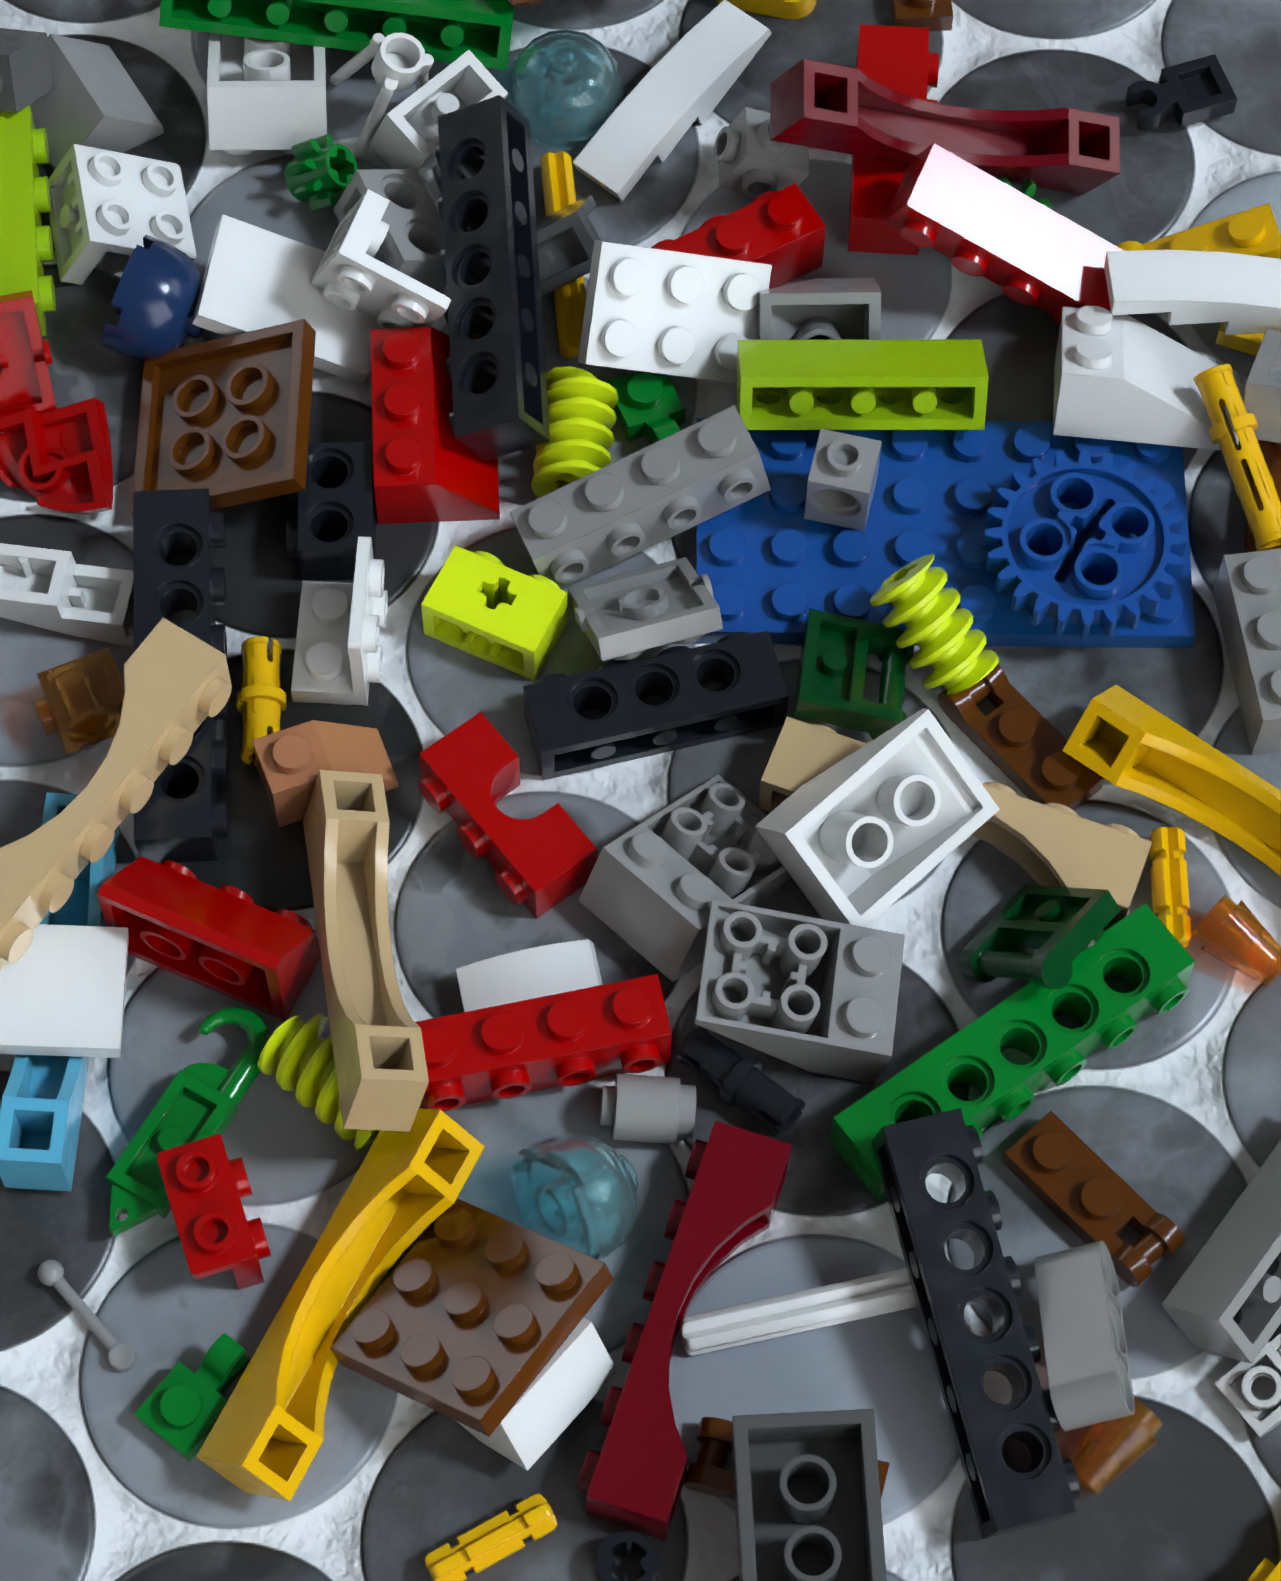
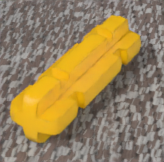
M1157 827L1152 830L1149 841H1152L1149 856L1153 867L1150 868L1153 912L1183 948H1186L1192 935L1191 919L1187 915L1190 903L1187 861L1184 859V853H1186L1185 833L1179 827Z
M540 1493L532 1494L514 1505L517 1510L515 1513L509 1515L504 1510L457 1536L458 1545L451 1548L447 1542L427 1553L424 1561L432 1580L466 1581L465 1572L473 1569L475 1574H478L525 1547L524 1539L531 1536L535 1542L553 1532L557 1527V1521L547 1500Z

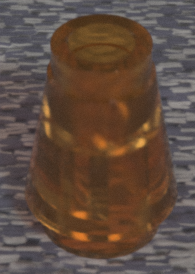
M1224 894L1191 933L1203 943L1200 950L1254 980L1257 979L1265 987L1281 972V946L1242 900L1236 904Z
M1135 1397L1134 1415L1090 1425L1072 1457V1463L1076 1470L1079 1484L1096 1496L1101 1493L1105 1486H1109L1158 1443L1155 1434L1162 1427L1163 1423L1147 1406Z

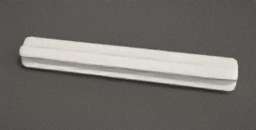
M907 1268L685 1316L680 1322V1333L687 1354L695 1356L918 1306Z

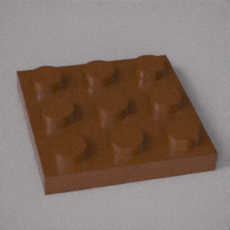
M305 319L176 348L162 357L144 359L133 491L209 488L213 510L304 491L306 488L316 331ZM132 493V504H131V514H132V515H133V493Z
M457 1198L455 1203L432 1223L330 1349L340 1365L490 1437L613 1281V1277L605 1262Z

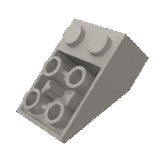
M718 774L604 846L578 901L668 979L674 982L703 961L710 902L712 899L761 907L791 875L755 828L767 815Z
M712 899L710 902L694 1024L809 1072L875 1084L892 1057L905 935Z

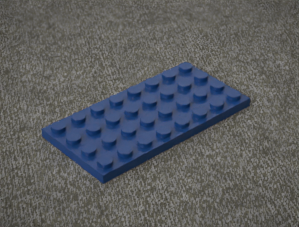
M696 418V423L706 418ZM985 421V430H830L882 441L877 482L865 531L804 519L807 483L820 430H748L760 453L771 490L696 525V573L699 577L705 573L709 576L714 599L720 607L723 629L706 633L700 640L696 641V644L717 643L724 636L736 632H746L752 635L769 631L772 644L802 645L804 624L810 608L883 624L882 621L894 606L890 602L874 607L869 600L889 576L906 564L928 554H934V560L930 567H941L948 574L947 582L943 588L952 587L961 595L960 603L956 609L966 608L972 613L973 624L970 629H979L985 634V646L1192 648L1195 640L1183 447L1053 435V421ZM1087 449L1092 464L1100 465L1103 457L1110 452L1113 453L1114 469L1121 471L1127 464L1134 461L1137 463L1134 479L1140 482L1153 475L1158 478L1153 494L1154 497L1172 493L1174 499L1169 514H1183L1184 521L1180 535L1188 537L1184 556L1181 557L1185 560L1181 578L1175 579L1176 585L1171 599L1161 598L1158 614L1155 617L1140 610L1139 623L1134 630L1125 625L1121 619H1117L1114 635L1109 638L1099 624L1091 625L1087 639H1081L1077 624L1068 623L1065 631L1059 636L1055 635L1054 618L1047 616L1040 624L1033 626L1031 625L1033 607L1028 605L1015 612L1010 609L1014 590L996 593L994 589L999 573L986 572L985 564L989 551L982 549L984 530L988 529L985 527L987 511L989 507H995L997 489L999 487L1009 489L1011 476L1015 470L1030 477L1032 459L1034 458L1041 460L1050 469L1053 467L1056 451L1061 450L1071 464L1078 463L1081 450ZM1072 502L1062 503L1065 507L1073 510L1083 509L1079 504ZM1105 504L1095 517L1092 529L1087 535V539L1080 548H1073L1070 564L1065 572L1063 571L1056 580L1057 582L1063 583L1067 580L1074 569L1076 559L1088 539H1096L1099 522L1112 505ZM1116 532L1121 537L1127 539L1138 538L1131 532ZM1044 548L1030 549L1034 553L1042 556H1050L1053 554L1052 552ZM1098 577L1085 578L1088 582L1095 585L1108 584L1105 580ZM904 623L892 626L904 630L907 629Z

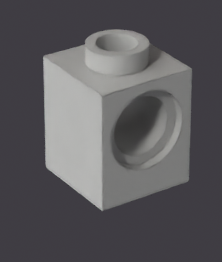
M821 429L807 483L804 519L865 531L877 482L882 441Z

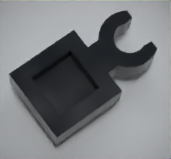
M1215 54L1161 69L1159 84L1152 81L1135 82L1128 87L1125 99L1127 107L1140 103L1151 106V108L1139 111L1136 125L1138 130L1142 131L1157 128L1162 124L1165 117L1171 115L1175 116L1181 128L1232 114L1237 102V97Z

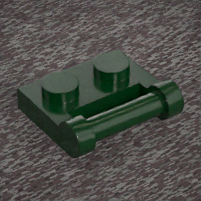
M810 608L803 630L793 716L867 732L873 740L907 719L906 713L902 710L906 665L914 656V645L898 648L895 643L905 630L897 627L888 628L883 624ZM867 653L876 654L879 661L882 662L878 703L863 700Z
M1024 885L964 948L959 960L960 970L966 979L974 982H991L995 978L1001 977L1032 980L1040 988L1061 989L1071 979L1073 971L1072 962L1082 951L1089 949L1101 939L1103 929L1121 909L1109 890ZM1009 947L1038 949L1035 954L1006 952Z

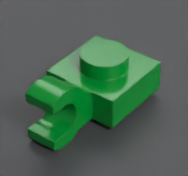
M635 371L606 381L617 391L618 402L613 410L628 441L646 436L651 445L680 431L678 424L685 422V408L667 374Z
M223 1333L209 1348L195 1373L179 1361L134 1413L136 1419L185 1460L190 1462L201 1449L228 1401L221 1394L250 1362V1359L244 1355L246 1350L226 1333Z

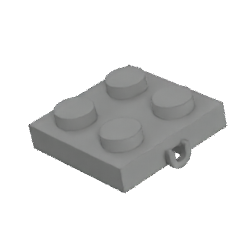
M686 557L568 588L571 609L575 615L576 624L580 625L581 632L586 633L602 661L608 659H633L640 656L646 649L668 643H693L700 640L706 633L723 629L720 607L714 599L709 576L705 573L699 577Z

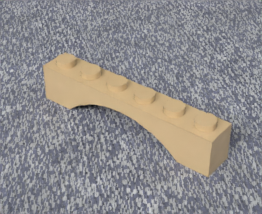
M165 618L160 620L124 664L125 695L119 727L106 758L88 785L61 813L31 834L0 848V971L8 962L15 963L24 955L33 939L34 929L48 912H57L66 903L72 893L74 880L89 862L95 863L105 855L112 844L116 828L129 812L135 814L144 807L152 794L155 780L168 764L175 765L181 761L191 746L193 733L207 716H216L224 708L230 697L232 684L226 655Z
M787 716L761 778L758 808L771 813L803 784L872 740L860 742L837 734L832 727L825 723L812 720L802 722ZM982 783L1000 810L978 828L972 836L988 842L1017 862L1040 886L1109 890L1121 910L1104 929L1110 928L1128 915L1152 841L1140 838L1135 831L1120 824L1102 825L1079 817L1074 810L1058 803L1041 804L1018 796L1013 789L1001 783Z
M319 770L304 815L303 826L343 1129L410 1132L429 1079L421 1027L412 1020L404 1005L392 956L388 912V843L390 822L382 774Z

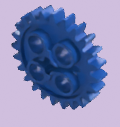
M1087 449L1081 450L1078 463L1070 464L1065 454L1060 450L1056 451L1054 464L1050 469L1041 460L1034 458L1032 459L1030 477L1015 470L1011 476L1009 489L999 487L996 492L995 507L988 508L985 527L988 529L984 530L982 549L989 551L985 564L986 572L999 573L994 589L996 593L1014 590L1010 609L1015 612L1028 605L1033 607L1034 611L1031 621L1033 626L1040 624L1047 616L1054 618L1055 635L1059 636L1065 631L1068 623L1077 624L1081 639L1088 638L1092 624H1099L1109 638L1114 635L1117 619H1121L1125 625L1134 630L1139 623L1140 610L1155 617L1158 614L1161 598L1170 600L1176 585L1175 579L1181 578L1185 560L1181 557L1184 556L1188 537L1180 535L1184 521L1183 514H1169L1174 499L1172 493L1155 497L1153 495L1158 480L1155 475L1139 482L1134 479L1137 467L1136 462H1130L1119 471L1113 468V453L1108 452L1103 457L1100 465L1092 464ZM1072 502L1079 504L1083 509L1073 510L1065 507L1062 503ZM1105 504L1112 505L1099 522L1096 539H1088L1076 559L1074 569L1067 580L1063 583L1057 582L1056 580L1063 571L1065 572L1070 564L1073 548H1080L1087 539V535L1091 531L1095 517ZM1116 532H1131L1138 538L1127 539L1121 537ZM1044 548L1049 550L1053 554L1050 556H1042L1034 553L1030 549ZM1098 577L1105 580L1108 584L1095 585L1088 582L1085 578Z

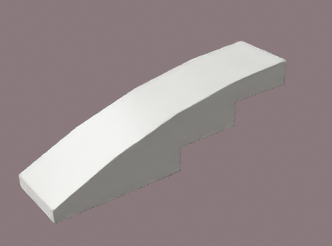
M723 0L684 35L615 109L573 161L576 169L623 202L655 158L663 163L694 121L703 125L772 34L770 29L727 0Z
M1190 250L1106 251L1104 269L1112 316L1167 312L1169 325L1224 322L1225 335L1265 333L1267 329L1281 331V259L1230 252Z
M0 543V617L63 634L134 648V573L132 570L76 564L71 551ZM179 610L172 613L167 620L174 623H182L191 619L195 612Z

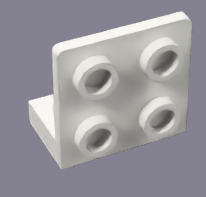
M79 144L71 146L48 179L51 194V212H49L61 282L82 285L96 265L105 259L107 252L131 256L137 245L144 247L143 237L145 235L169 243L186 253L192 261L196 259L197 254L182 173L178 164Z
M368 189L339 222L311 284L323 290V296L332 304L346 310L358 308L377 318L376 323L381 329L431 327L447 311L451 299L373 258L379 250L390 226L381 220L390 200Z
M358 536L354 583L302 581L291 684L293 702L368 706L370 682H381L383 647L378 645L379 627L386 628L388 592L384 590V560L374 559L371 537Z

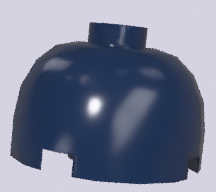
M149 235L143 237L144 247L136 246L123 271L111 306L116 307V314L120 315L118 325L116 327L105 323L102 340L104 348L139 360L162 357L173 349L181 348L188 336L199 339L204 328L192 325L203 281L198 267L186 253L169 243Z

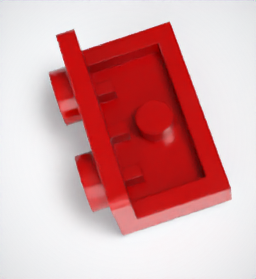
M221 1133L159 1152L157 1155L158 1165L191 1276L194 1279H200L232 1269L238 1290L263 1283L264 1278L259 1260L270 1257L271 1253L260 1217L247 1221L241 1199L253 1194L242 1157L232 1160L228 1159Z

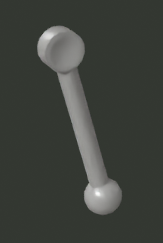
M56 1260L42 1262L37 1271L39 1281L44 1285L53 1286L109 1352L108 1359L114 1370L118 1372L131 1370L137 1361L133 1347L124 1342L119 1343L65 1280L63 1277L64 1268L61 1263Z

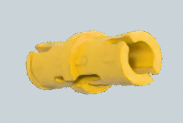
M265 636L248 638L241 644L242 689L241 692L236 694V708L242 714L241 760L248 765L253 762L254 748L252 740L280 731L281 710H286V692L280 686L281 643L273 638L270 641V650L267 651L268 637Z

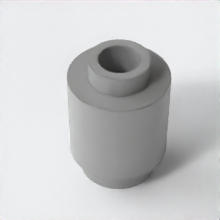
M616 1073L614 1086H602L599 1125L611 1126L612 1140L675 1144L677 1138L692 1139L696 1115V1086L680 1085V1078L620 1073Z

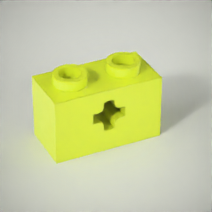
M456 545L453 547L421 603L425 635L533 681H536L568 623L567 592L561 590L555 582L542 575L531 574L528 576L506 567L501 560L484 551L471 552Z

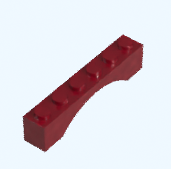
M802 59L771 82V141L903 164H910L914 157L935 143L999 180L1005 176L1009 182L1023 184L1024 181L1030 178L1034 181L1036 187L1084 195L1120 174L1119 117L1073 108L991 110L944 105L913 98L890 90L871 80L857 68L809 59Z
M719 1121L714 1122L708 1142L696 1139L685 1173L686 1178L694 1180L687 1202L675 1200L665 1229L664 1238L673 1240L667 1262L663 1263L655 1260L646 1282L643 1299L652 1302L646 1323L642 1325L633 1322L624 1346L621 1361L631 1364L624 1387L612 1385L604 1403L600 1425L608 1427L609 1430L602 1451L589 1449L581 1470L577 1489L587 1492L586 1515L662 1540L666 1539L685 1482L688 1456L675 1424L669 1391V1366L680 1322L685 1317L692 1299L714 1269L742 1244L770 1227L789 1170L792 1144Z

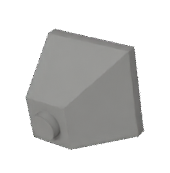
M815 278L759 291V340H881V290L876 278Z

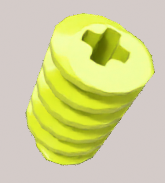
M571 366L554 367L546 373L550 441L535 446L537 454L533 461L534 476L531 481V488L538 498L591 474L612 462L610 452L607 450L614 443V436L610 429L616 423V415L613 408L618 402V394L616 389L609 383L598 380L591 372L582 368Z
M928 554L906 564L889 576L869 602L874 607L890 602L894 606L882 621L885 627L889 628L902 623L906 625L907 629L895 643L898 648H905L915 644L919 646L920 650L908 663L911 669L931 665L933 671L923 680L921 684L923 688L930 690L944 686L948 690L946 695H952L972 687L987 676L999 663V657L992 650H983L986 645L985 634L979 629H970L973 624L972 613L966 608L956 609L960 603L961 595L952 587L943 588L947 582L948 574L941 567H930L934 560V554Z
M319 1013L306 1023L301 1020V1015H295L287 1019L274 1031L261 1051L257 1063L259 1070L263 1074L270 1076L276 1074V1081L281 1089L289 1092L296 1090L295 1096L299 1104L307 1108L316 1106L315 1114L318 1120L326 1124L335 1122L334 1129L341 1139L348 1141L355 1139L354 1146L356 1151L364 1149L376 1139L380 1130L343 1129L331 1035L326 1039L322 1037L328 1024V1017L324 1013Z

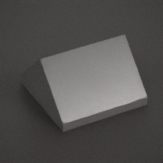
M49 34L47 39L54 90L31 103L30 108L35 129H46L49 165L53 171L73 144L124 153L164 134L162 124L109 45Z

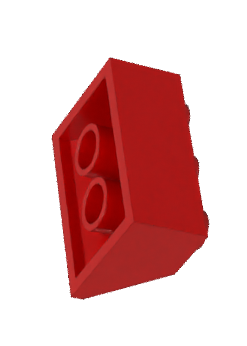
M433 327L370 329L373 477L378 524L500 519L498 457L486 461L456 440L450 427L449 413L453 408L452 381L446 367V359L448 354H450L449 335Z
M140 856L103 882L97 892L106 927H128L129 955L283 1021L288 1019L321 957L317 931L301 915L285 909H280L275 913L256 905L248 894L236 887L221 885L218 889L197 880L195 874L188 868L174 861L164 860L159 864Z

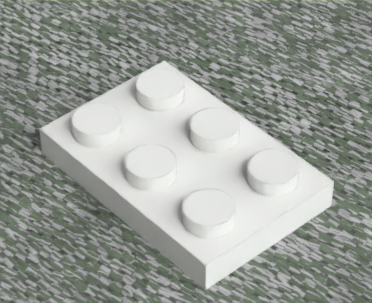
M594 240L578 362L587 365L736 383L738 340H759V291L769 289L772 265Z

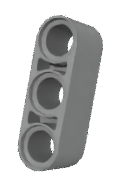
M1097 1241L1036 1257L1035 1273L1048 1384L1054 1411L1062 1429L1069 1431L1134 1415V1394L1119 1285L1114 1263L1104 1241Z

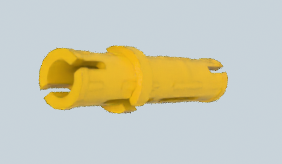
M1223 364L1199 373L1193 380L1195 385L1198 386L1212 425L1208 430L1212 444H1219L1235 486L1236 494L1255 539L1256 549L1258 551L1267 550L1281 545V502L1254 432L1259 426L1255 414L1247 413L1232 374V367L1230 364ZM1225 405L1228 409L1229 415L1231 417V422L1241 444L1240 450L1238 448L1235 435L1225 413ZM1247 465L1250 468L1255 485L1257 487L1258 493L1263 503V510L1260 507L1252 482L1247 472Z

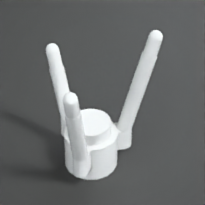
M375 33L366 48L341 66L330 77L331 83L338 85L373 59L371 66L372 75L376 84L381 89L355 147V154L357 156L365 155L369 142L377 131L393 94L410 89L415 82L417 91L429 81V71L433 65L434 58L430 54H425V49L420 41L409 34L393 33L385 37L381 33Z

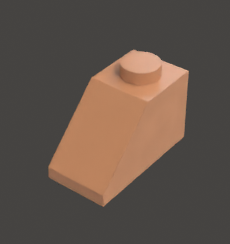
M311 720L252 740L258 774L278 827L304 819L319 770L382 774L385 792L399 787L397 777L377 728Z

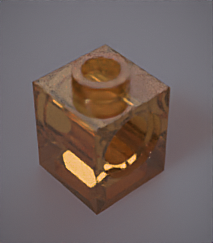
M109 647L37 673L43 697L33 701L35 710L45 735L49 736L58 732L66 754L115 736L120 723L125 685Z

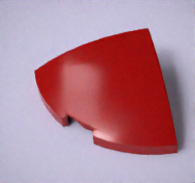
M94 397L42 414L26 409L0 417V479L12 489L21 488L30 496L36 498L38 505L53 511L70 514H90L112 510L113 462L104 403Z

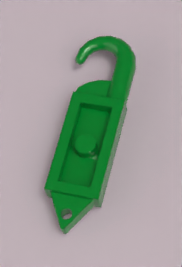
M240 1007L221 1008L205 1018L199 1025V1033L208 1035L216 1027L233 1024L241 1027L246 1032L248 1038L246 1047L230 1070L209 1063L192 1064L184 1070H179L106 1176L108 1185L112 1188L109 1230L112 1236H117L156 1215L166 1218L171 1211L157 1161L159 1152L220 1133L222 1135L237 1113L238 1104L261 1072L257 1063L261 1051L270 1038V1032L264 1021L251 1010ZM121 1214L128 1215L123 1221L117 1220V1217Z

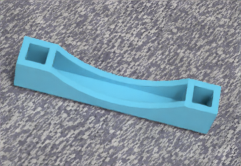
M46 792L42 825L61 813L78 794ZM119 826L114 831L112 844L105 855L95 863L89 862L74 880L72 893L66 903L57 912H48L39 924L106 927L97 892L102 883L115 873L120 836ZM15 1056L11 1074L2 1095L0 1108V1177L5 1188L71 1192L89 1057Z

